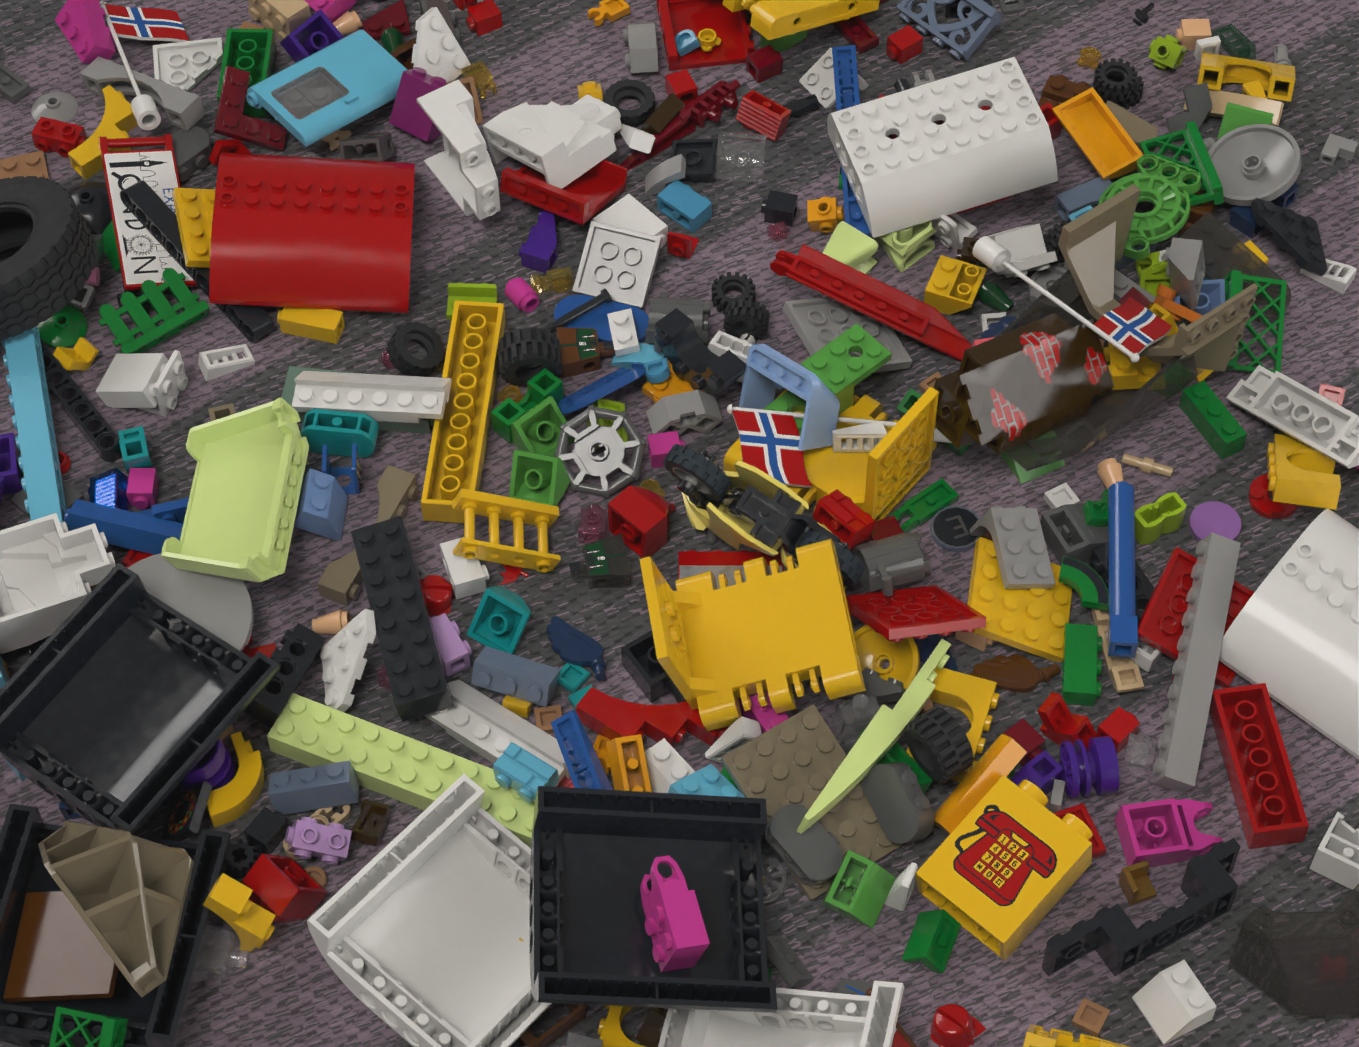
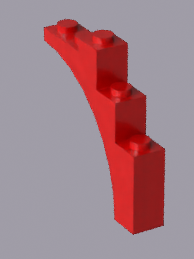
M591 687L576 705V713L581 723L610 740L641 734L642 741L645 735L656 742L664 738L674 747L676 743L681 744L689 733L712 746L729 728L727 726L707 731L701 721L699 709H692L687 701L663 705L631 703L611 697Z

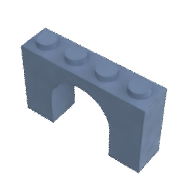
M1098 177L1056 195L1054 210L1062 220L1067 222L1069 219L1068 215L1089 205L1092 208L1098 206L1103 192L1113 182ZM1157 243L1150 244V253L1156 251ZM1139 244L1135 245L1132 249L1139 251L1144 249L1145 246ZM1122 255L1121 260L1115 263V269L1118 270L1134 263L1136 259Z

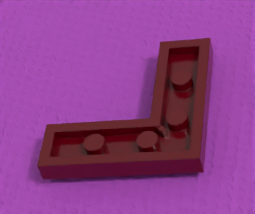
M880 0V1H879V4H881V3H883V2H885V1H887V0ZM859 16L832 23L851 45H855L859 54L879 45V38Z
M227 66L224 72L213 133L282 152L287 129L242 115L250 72Z

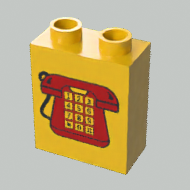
M1003 775L915 874L920 894L940 910L944 909L965 930L1005 961L1091 865L1092 843L1089 840L1093 834L1089 827L1075 815L1067 813L1060 819L1045 807L1049 802L1047 796L1032 782L1024 779L1017 786Z

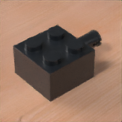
M652 630L621 647L623 667L650 702L669 692L678 703L686 701L657 660Z

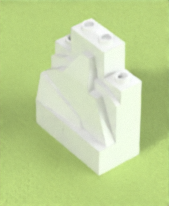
M456 80L417 98V103L443 134L444 151L425 159L426 165L466 216L474 213L479 220H482L501 211L498 178L487 151L486 142L475 122L474 104L471 94L459 80Z
M588 94L572 105L561 106L553 101L547 105H529L525 102L503 111L482 125L493 161L496 164L510 156L544 174L548 184L561 189L617 151L614 134L622 129L621 115L618 109Z
M57 513L0 530L1 654L31 645L52 635L91 593L90 586L99 584L112 568L116 566L112 552L106 553L105 548L108 547L105 534L104 532H98L95 523L68 531L65 521L60 523Z

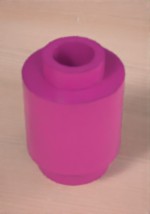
M521 277L508 281L504 291L506 297L520 311L525 313L533 311L539 304L538 294Z

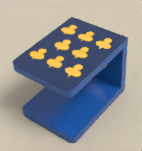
M352 444V467H331L328 447L323 445L322 472L334 476L336 480L341 475L349 476L351 483L342 487L347 495L360 494L361 464L357 444Z

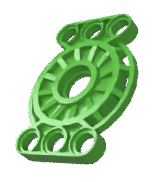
M1145 154L1138 158V173L1122 177L1112 183L1103 192L1098 203L1100 205L1134 184L1141 190L1137 203L1147 201L1155 205V208L1150 212H1134L1123 255L1136 260H1142L1150 254V244L1170 238L1185 225L1191 209L1189 194L1196 193L1201 188L1199 172L1153 154ZM1147 163L1154 164V166L1150 169H1145L1142 167L1144 164ZM1167 171L1175 172V174L1170 177L1163 175ZM1187 179L1196 180L1194 184L1188 185L1184 183ZM1186 202V210L1182 208V203ZM1139 244L1145 246L1144 249L1139 251L1132 249L1135 245Z

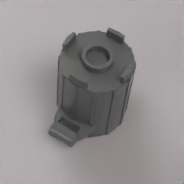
M661 292L659 298L651 297L649 300L648 329L645 330V343L653 344L655 352H663L662 348L655 341V323L675 308L694 321L699 338L705 346L709 345L708 319L711 312L710 303H704V300L669 298L667 292Z
M908 531L869 543L864 541L859 543L854 551H851V554L856 556L866 569L860 578L865 593L881 591L884 596L893 595V589L920 582L926 577L925 572L931 571L930 560H924L922 549L917 542L922 540L918 532L911 533Z

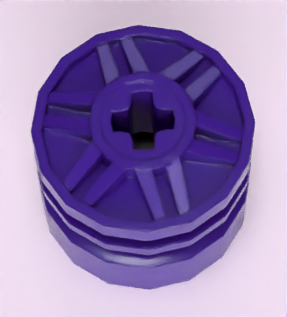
M1110 736L1090 738L1087 751L1081 739L1075 740L1074 745L1070 740L1061 742L1059 765L1064 769L1061 780L1065 781V791L1069 799L1077 798L1079 792L1083 797H1088L1091 784L1097 795L1118 792L1119 765L1115 746Z
M221 739L215 743L180 783L184 790L202 781H206L212 785V791L227 785L235 777L236 765L228 749L224 747Z

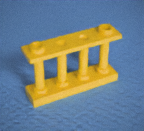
M463 488L460 489L452 501V510L464 513V538L462 537L453 549V555L462 556L465 559H478L533 569L541 573L553 571L561 560V555L548 552V528L552 526L559 516L558 506ZM475 515L489 518V542L475 540ZM499 519L513 522L514 547L500 544ZM524 524L537 527L538 551L524 549Z

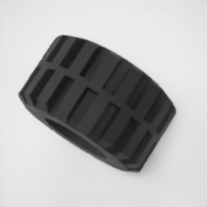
M541 328L514 330V332H509L505 337H502L497 345L501 378L509 384L527 387V382L544 368L556 377L561 373L560 341L557 335L550 333L549 330H542Z
M933 707L905 726V737L913 758L919 767L937 783L944 784L973 765L974 755L967 735L960 724L944 709Z

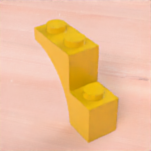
M222 873L216 880L203 906L216 913L234 929L240 939V950L250 953L255 947L260 949L264 941L269 939L275 928L271 923L276 915L249 900L252 889Z

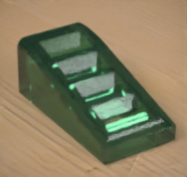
M1233 24L1212 31L1213 36H1219L1221 40L1220 45L1228 56L1250 60L1256 58V45ZM1232 33L1231 36H1228L1226 38L1222 34Z

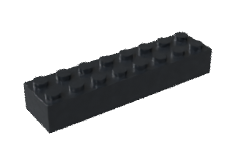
M402 516L352 530L351 534L370 609L374 611L376 633L394 704L402 722L454 706L409 534Z

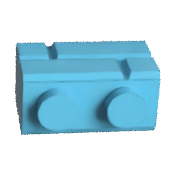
M513 742L509 744L503 755L493 765L496 782L506 789L512 787L518 791V795L524 801L529 803L532 800L535 802L538 786L555 787L559 781L556 768Z

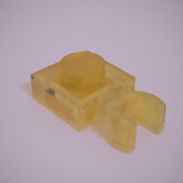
M482 60L461 69L463 78L473 76L475 87L479 88L480 97L486 98L485 90H491L494 94H497L493 76Z
M570 267L546 271V276L532 275L529 277L530 286L537 294L547 289L549 292H564L569 288H573Z

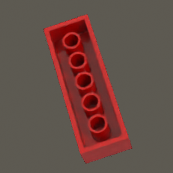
M1266 683L1213 690L1209 713L1248 848L1254 849L1303 842L1309 824Z

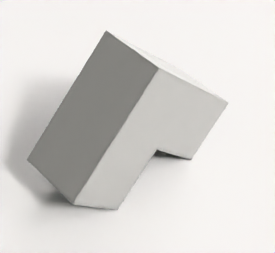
M1330 133L1321 152L1319 162L1333 166L1337 156L1352 161L1359 142Z

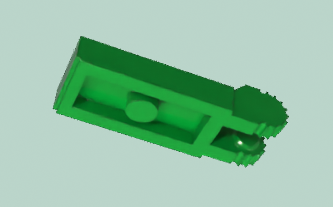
M941 478L903 503V506L894 511L890 516L894 515L897 521L900 522L908 514L911 518L901 525V529L903 532H910L917 525L920 526L934 517L938 511L958 501L959 494Z

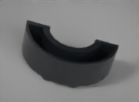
M675 308L655 323L656 343L662 348L672 364L674 373L679 378L683 377L694 390L715 395L723 391L745 373L747 364L730 350L721 356L711 352L699 338L694 321L679 309Z

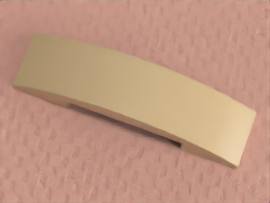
M1109 604L1108 611L1091 608L1094 625L1098 626L1097 636H1102L1101 651L1116 692L1122 693L1144 689L1137 663H1134L1129 657L1108 656V639L1106 635L1109 624Z

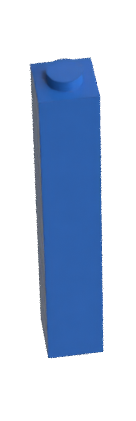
M78 499L75 500L71 508H67L64 515L68 531L95 523L98 532H104L108 544L154 555L162 553V547L166 539L175 537L180 541L183 528L182 523Z

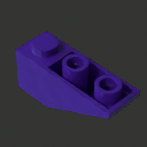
M541 209L537 224L531 227L527 242L522 243L519 249L522 266L549 274L558 258L554 213Z
M1044 750L1025 764L1010 781L1018 786L1022 780H1028L1047 795L1053 790L1054 780H1061L1064 769Z

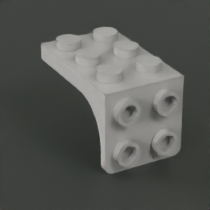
M999 505L993 506L969 529L971 536H983L987 530L990 532L1004 589L1052 588L1055 585L1037 508H1026L1025 506L1003 508V506Z

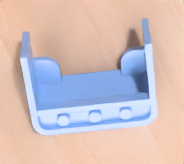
M766 344L752 345L748 351L739 407L763 409L774 401L776 388L787 389L807 401L798 449L803 451L832 446V430H836L840 402L836 395L816 374Z

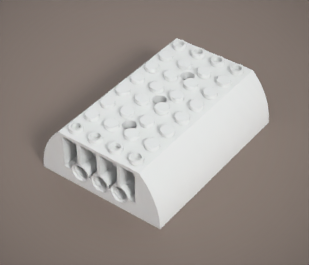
M1015 57L832 112L828 115V135L873 238L940 218L939 216L944 214L950 215L1058 181L1057 164L1049 125ZM989 106L991 109L984 111L980 107ZM937 120L945 121V123L941 125H937L933 122ZM891 134L898 135L895 139H890L887 136Z

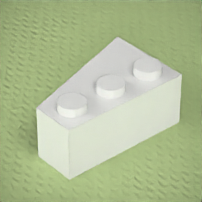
M1337 812L1316 851L1309 869L1359 893V828L1353 829L1343 820L1344 816Z

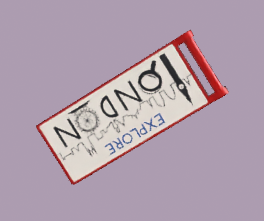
M163 134V136L116 139L99 137V151L102 158L124 289H141L142 283L146 280H152L159 286L164 283L162 274L167 268H173L178 274L183 272L186 277L183 282L186 286H197L186 271L127 209L120 198L122 190L142 180L176 214L172 193L174 187L180 188V182L174 156L172 135ZM164 146L165 148L108 152V148Z

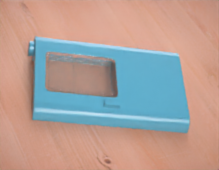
M360 29L249 87L246 99L249 105L256 109L264 107L307 147L395 99L402 73L407 69L370 35Z

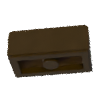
M673 93L670 94L650 115L640 130L649 134L661 132L681 110L684 102Z

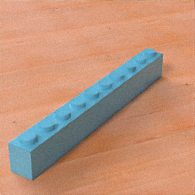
M36 326L30 330H25L22 334L15 337L11 336L1 341L3 348L6 349L3 360L6 368L9 370V374L6 375L8 387L12 390V395H9V401L12 409L15 410L12 422L18 431V436H15V442L18 450L21 451L18 463L21 471L24 472L21 484L24 492L27 493V499H24L27 513L30 514L31 520L29 521L57 513L61 523L64 522L67 508L46 383L40 334Z

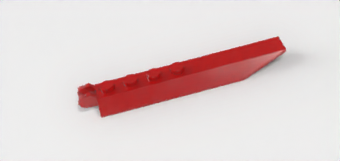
M802 245L797 256L786 252V250H780L775 255L776 259L770 263V269L777 273V275L789 277L959 361H962L965 350L972 347V344L935 307L807 245Z

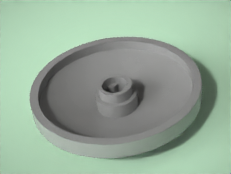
M1252 124L1236 128L1218 139L1208 152L1223 186L1224 202L1237 206H1251L1255 198L1271 201L1281 196L1294 184L1302 165L1300 149L1294 137L1284 129L1269 124Z

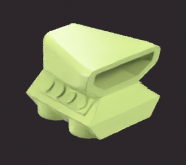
M930 220L876 237V239L897 270L902 273L935 248V242L929 237L937 232V230L932 227V221Z
M841 221L837 224L822 253L868 275L872 267L877 263L871 256L877 252L878 243L848 223Z

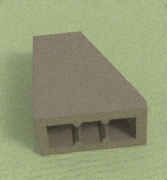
M1107 101V107L1142 152L1140 142L1157 137L1159 128L1119 105ZM1157 146L1148 148V151L1153 152Z

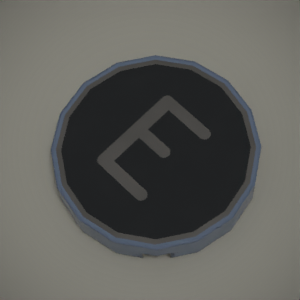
M946 507L938 511L932 519L930 528L932 539L939 547L948 549L950 552H966L975 547V542L979 538V536H971L969 529L980 518L975 512L966 507Z

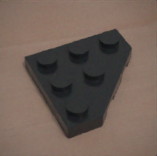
M1255 198L1251 203L1254 221L1260 227L1265 225L1273 233L1271 238L1284 251L1289 249L1297 257L1295 262L1302 269L1323 276L1328 268L1317 221L1309 216L1305 217L1297 214L1291 209L1274 205L1270 201Z

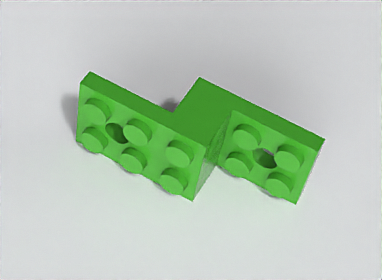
M856 323L803 361L801 366L816 374L836 395L840 402L838 414L840 415L853 405L854 386L890 361L892 353ZM859 352L862 356L851 357L849 354ZM788 390L764 407L763 410L802 411L805 413L807 401ZM794 418L799 435H801L803 418Z

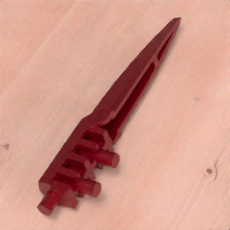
M735 79L728 84L726 81L720 80L683 107L680 114L672 119L661 132L653 134L655 140L650 153L647 154L635 150L620 166L627 168L629 171L672 146V140H681L695 132L696 125L701 128L705 126L704 119L718 122L721 118L722 106L727 109L737 108L738 99L735 91L741 87L739 81Z

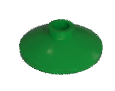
M68 305L58 313L55 312L48 320L40 322L37 326L40 339L53 348L73 347L80 337H85L87 332V322L84 315L78 309Z

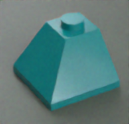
M502 585L486 588L466 635L487 647L514 655L532 612L521 596Z

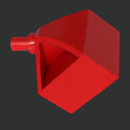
M629 485L608 503L609 532L641 558L651 557L668 543L669 513H674L676 506L655 492Z
M261 854L242 880L245 886L253 890L249 900L276 915L272 923L294 922L308 918L328 893L292 857Z

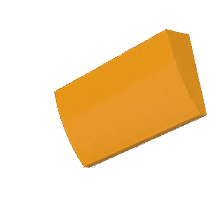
M1093 87L1052 108V112L1103 180L1117 178L1138 169L1137 160L1143 153Z
M1001 734L934 813V824L948 834H951L1003 775L1005 777L1008 776L1027 752L1013 738Z

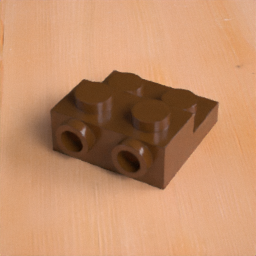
M1061 74L1057 76L1050 75L1042 90L1038 105L1041 107L1049 102L1053 107H1056L1091 87L1083 81L1079 83L1069 81L1066 76Z

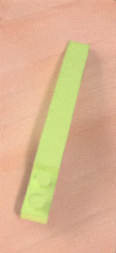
M941 639L893 710L884 704L881 706L804 816L797 829L798 833L802 834L841 801L868 774L870 769L884 757L905 732V726L915 719L936 687L933 681L938 674L934 671L936 668L942 670L950 658L946 654L951 646L949 642Z

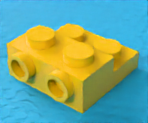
M1108 342V347H1103L1114 384L1112 390L1163 387L1161 363L1152 362L1146 356L1140 357L1137 362H1131L1129 356Z

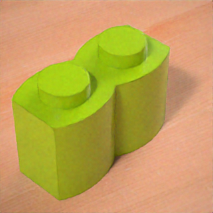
M1176 492L1161 496L1155 503L1146 504L1137 509L1135 512V539L1140 545H1146L1156 541L1161 534L1177 530L1183 523L1187 507L1186 503Z

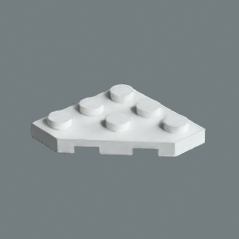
M430 8L416 20L417 40L416 44H413L411 63H414L413 67L423 68L427 71V74L441 77L446 82L454 81L471 64L438 8Z
M221 37L152 45L155 79L162 80L172 86H178L187 92L193 89L222 63L223 59Z
M362 610L321 648L322 679L325 687V704L328 707L345 712L352 705L355 695L351 694L355 679H361L367 659L363 658L368 643L373 644L376 636L375 617L372 610Z

